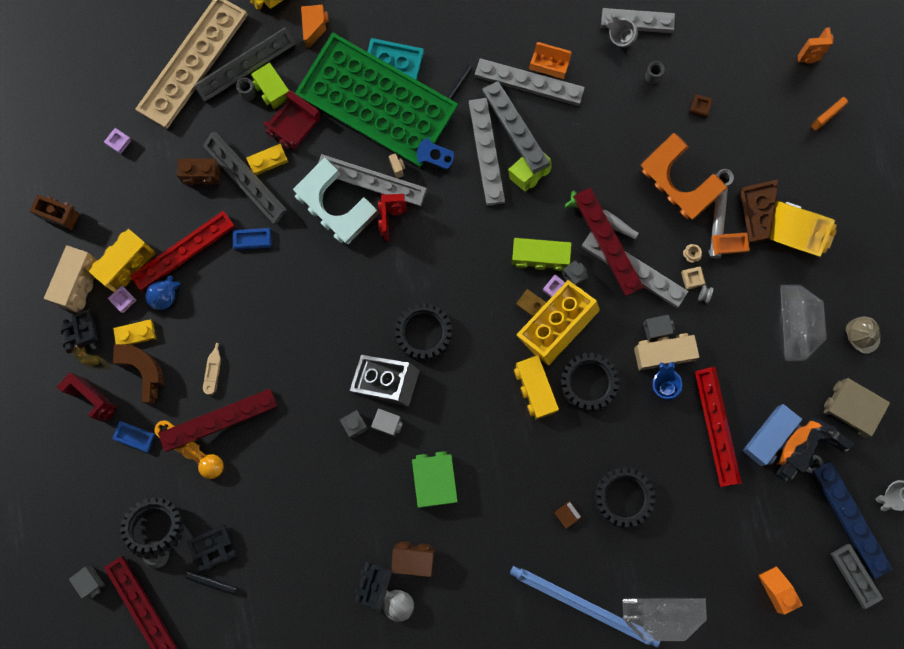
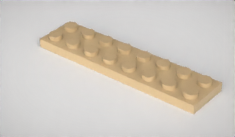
M213 0L135 110L156 124L168 129L195 91L194 84L205 77L248 16L247 12L227 0Z

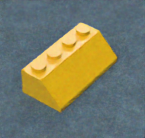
M567 280L518 332L517 337L535 356L538 355L540 360L549 366L600 311L598 303L590 295Z

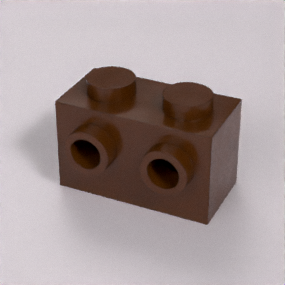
M178 159L177 177L183 184L187 185L220 184L221 166L216 159Z
M38 194L30 209V212L38 218L71 231L80 215L74 210L75 207L66 202L62 204L51 196L46 198Z
M405 541L399 542V544L396 543L392 554V573L431 577L434 571L435 547H431L429 544H419V546Z

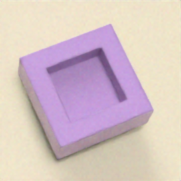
M114 128L104 143L121 154L131 142V139Z
M554 275L542 291L552 297L565 282Z
M123 286L108 298L122 313L136 301Z

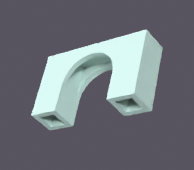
M324 157L293 189L297 193L295 197L302 204L304 202L308 204V211L315 217L318 215L322 219L320 223L327 230L331 228L335 232L333 236L340 243L344 241L346 244H349L379 212L363 197L344 215L333 216L328 214L323 206V194L341 173Z

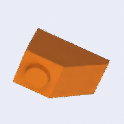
M323 5L301 7L303 39L306 48H310L326 31V23L329 22L328 11H324Z
M778 567L758 575L777 613L785 615L803 606L793 586Z

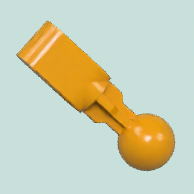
M160 421L155 426V434L159 437L158 433L163 431L162 428L164 426L170 429L175 427V425L168 421ZM194 441L174 449L186 459L194 460L198 464L199 473L206 479H215L223 472L224 464L222 459L215 454L205 455Z

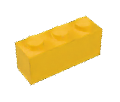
M539 356L517 362L514 373L517 380L522 382L523 387H520L523 397L528 398L530 405H527L530 416H534L535 420L557 413L559 408Z

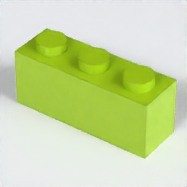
M514 238L512 265H516L517 268L532 266L538 270L554 268L553 270L563 271V269L570 265L571 242Z

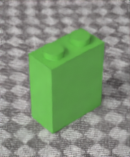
M447 451L437 452L434 457H428L427 454L416 455V459H412L418 508L458 503L451 454L447 455Z

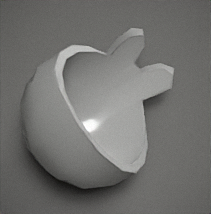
M611 13L610 17L612 20L604 21V24L610 28V39L619 47L626 48L631 46L638 36L635 23L626 18L618 19L614 13Z
M897 480L888 486L885 496L879 495L875 499L878 503L884 504L881 507L882 511L891 509L904 511V481Z
M387 590L382 607L389 619L400 622L411 617L414 611V602L407 592L402 590L389 592Z

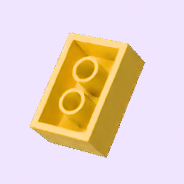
M127 229L119 235L118 240L112 246L105 250L104 255L92 264L88 272L107 288L115 292L121 286L126 287L132 280L130 275L146 265L156 252L131 230Z

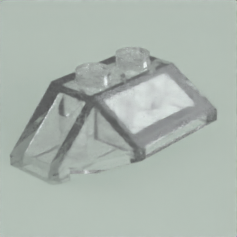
M781 285L786 361L806 360L827 339L824 301L801 285Z
M705 598L622 599L623 621L643 641H686L707 620Z

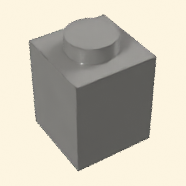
M378 409L371 427L374 430L395 437L396 433H400L403 422H400V416Z

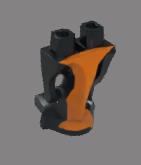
M811 418L806 426L798 428L787 441L780 459L776 462L779 469L775 475L785 482L788 479L792 480L797 474L804 473L813 464V452L818 444L817 441L829 443L841 452L848 451L854 443L839 433L836 427L817 418Z

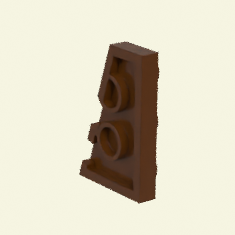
M778 179L740 188L750 243L770 239L779 184Z

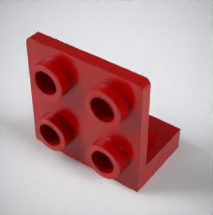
M404 194L381 195V201H378V211L380 218H382L379 219V231L381 236H384L385 242L389 241L388 213L402 215L407 212Z

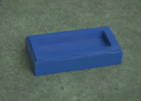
M270 228L233 230L234 250L272 248Z
M119 421L112 439L150 453L157 435Z

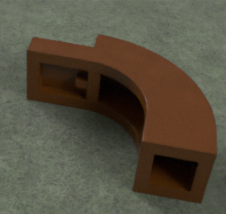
M114 344L113 364L119 367H136L143 379L141 402L155 404V399L158 398V388H156V385H164L163 374L159 364L151 355L135 346Z

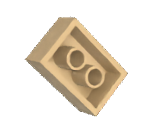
M66 245L44 299L57 307L79 313L86 305L85 299L88 292L93 288L95 277L88 271L97 259L88 252Z

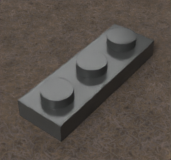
M846 544L830 553L863 609H867L883 599L850 544Z

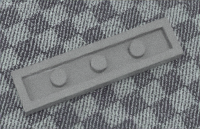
M602 9L601 28H608L604 21H611V13H614L618 19L626 18L635 23L638 31L673 33L675 13Z

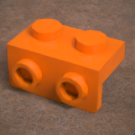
M830 27L825 28L819 38L808 39L797 55L798 62L813 63L823 58L834 41Z
M537 42L529 69L564 79L572 52Z

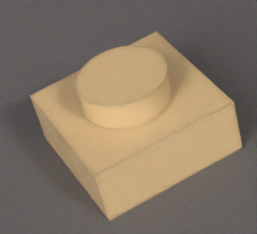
M396 153L390 155V164L396 178L403 177L405 166L402 159H398Z

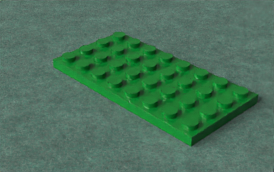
M335 33L331 34L295 94L312 106L420 168L424 163L421 162L419 164L417 160V150L420 143L429 137V140L435 144L458 107V103Z

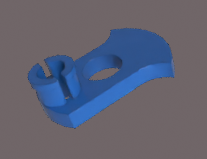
M429 137L420 143L417 150L419 164L421 162H428L448 169L454 159L453 151L433 144ZM432 150L440 152L441 156L438 160H433L430 157ZM447 156H449L450 159L449 163H446L444 161V158H447Z

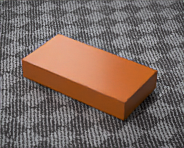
M842 97L817 118L811 127L815 131L821 128L846 106L848 100Z
M747 233L712 236L714 255L750 251Z

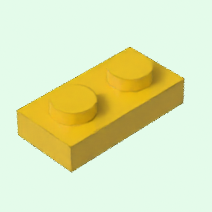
M281 144L247 157L250 168L255 175L288 162Z
M151 319L113 328L116 344L133 345L156 339L154 324Z

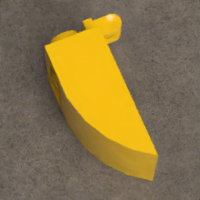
M776 201L770 239L821 257V254L826 253L827 249L830 248L836 234L835 220Z

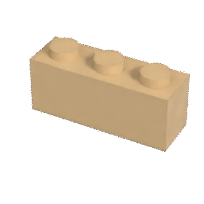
M688 333L677 335V338L674 339L661 337L658 338L657 342H650V340L640 341L639 345L634 348L639 371L658 368L661 362L668 366L670 362H674L675 365L696 361L700 357L695 335L688 336Z

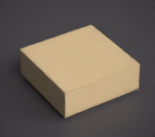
M701 267L681 272L686 290L706 285Z

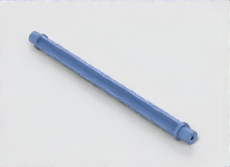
M513 566L509 573L515 576L517 580L647 645L657 648L660 644L661 639L655 637L653 633L523 568L519 569Z

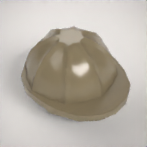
M862 316L851 320L846 325L845 331L848 335V340L856 350L869 354L878 348L881 335L879 326L874 319Z

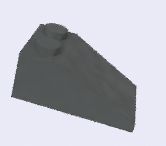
M361 355L350 391L392 404L409 407L420 370L408 362Z

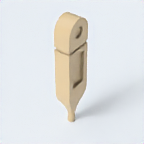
M219 343L215 344V348L207 360L203 391L207 395H213L217 389L221 365V356L218 350Z

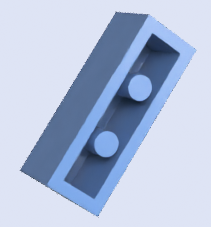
M784 404L777 406L743 449V452L760 466L772 464L777 457L775 455L776 452L785 447L790 434L793 435L801 427L799 423L802 418Z

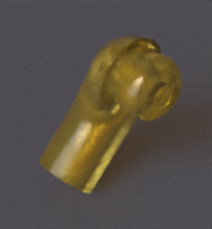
M77 345L74 347L73 355L81 364H99V356L88 355L85 352V347L79 348Z

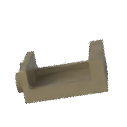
M849 378L842 381L839 380L833 388L835 392L832 398L829 397L824 404L826 409L823 413L825 415L831 414L859 431L858 434L864 438L871 437L890 402Z

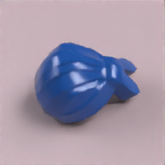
M169 275L165 281L155 282L147 288L145 299L152 309L160 311L169 308L173 304L175 289H178L180 286V282L172 281L173 276Z
M661 362L659 363L660 371L653 379V390L658 398L673 400L682 391V380L679 374L674 371V362H670L668 366Z

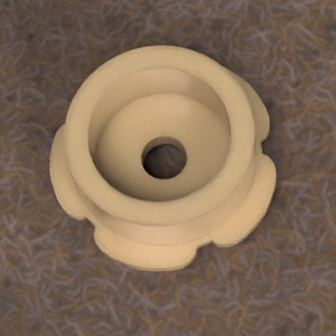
M690 244L683 251V256L687 258L688 262L694 263L701 259L702 250L698 245Z

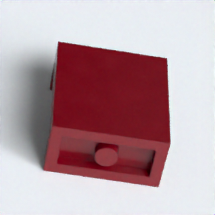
M290 90L286 95V103L269 123L264 121L263 125L268 136L271 138L276 137L286 149L289 147L294 151L319 122L321 115L319 110Z
M70 372L57 386L61 392L76 398L82 393L93 403L95 407L88 414L90 418L104 422L114 415L117 407L85 378Z

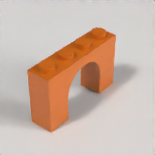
M673 133L641 164L644 168L642 172L649 179L652 177L656 181L655 186L661 192L665 190L669 195L667 198L673 205L678 204L682 208L680 212L684 217L695 219L729 187L716 174H712L694 191L682 192L676 189L670 180V169L673 163L689 146L678 134Z

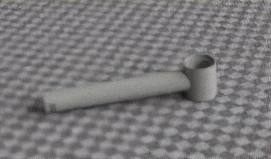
M722 169L716 174L718 177L726 179L727 183L725 184L727 186L734 180L733 173L728 169ZM728 189L715 200L712 236L724 234ZM711 237V247L708 250L710 257L721 258L722 254L714 255Z

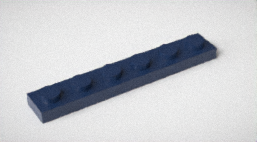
M828 461L812 470L813 475L871 577L877 579L893 570L832 462Z

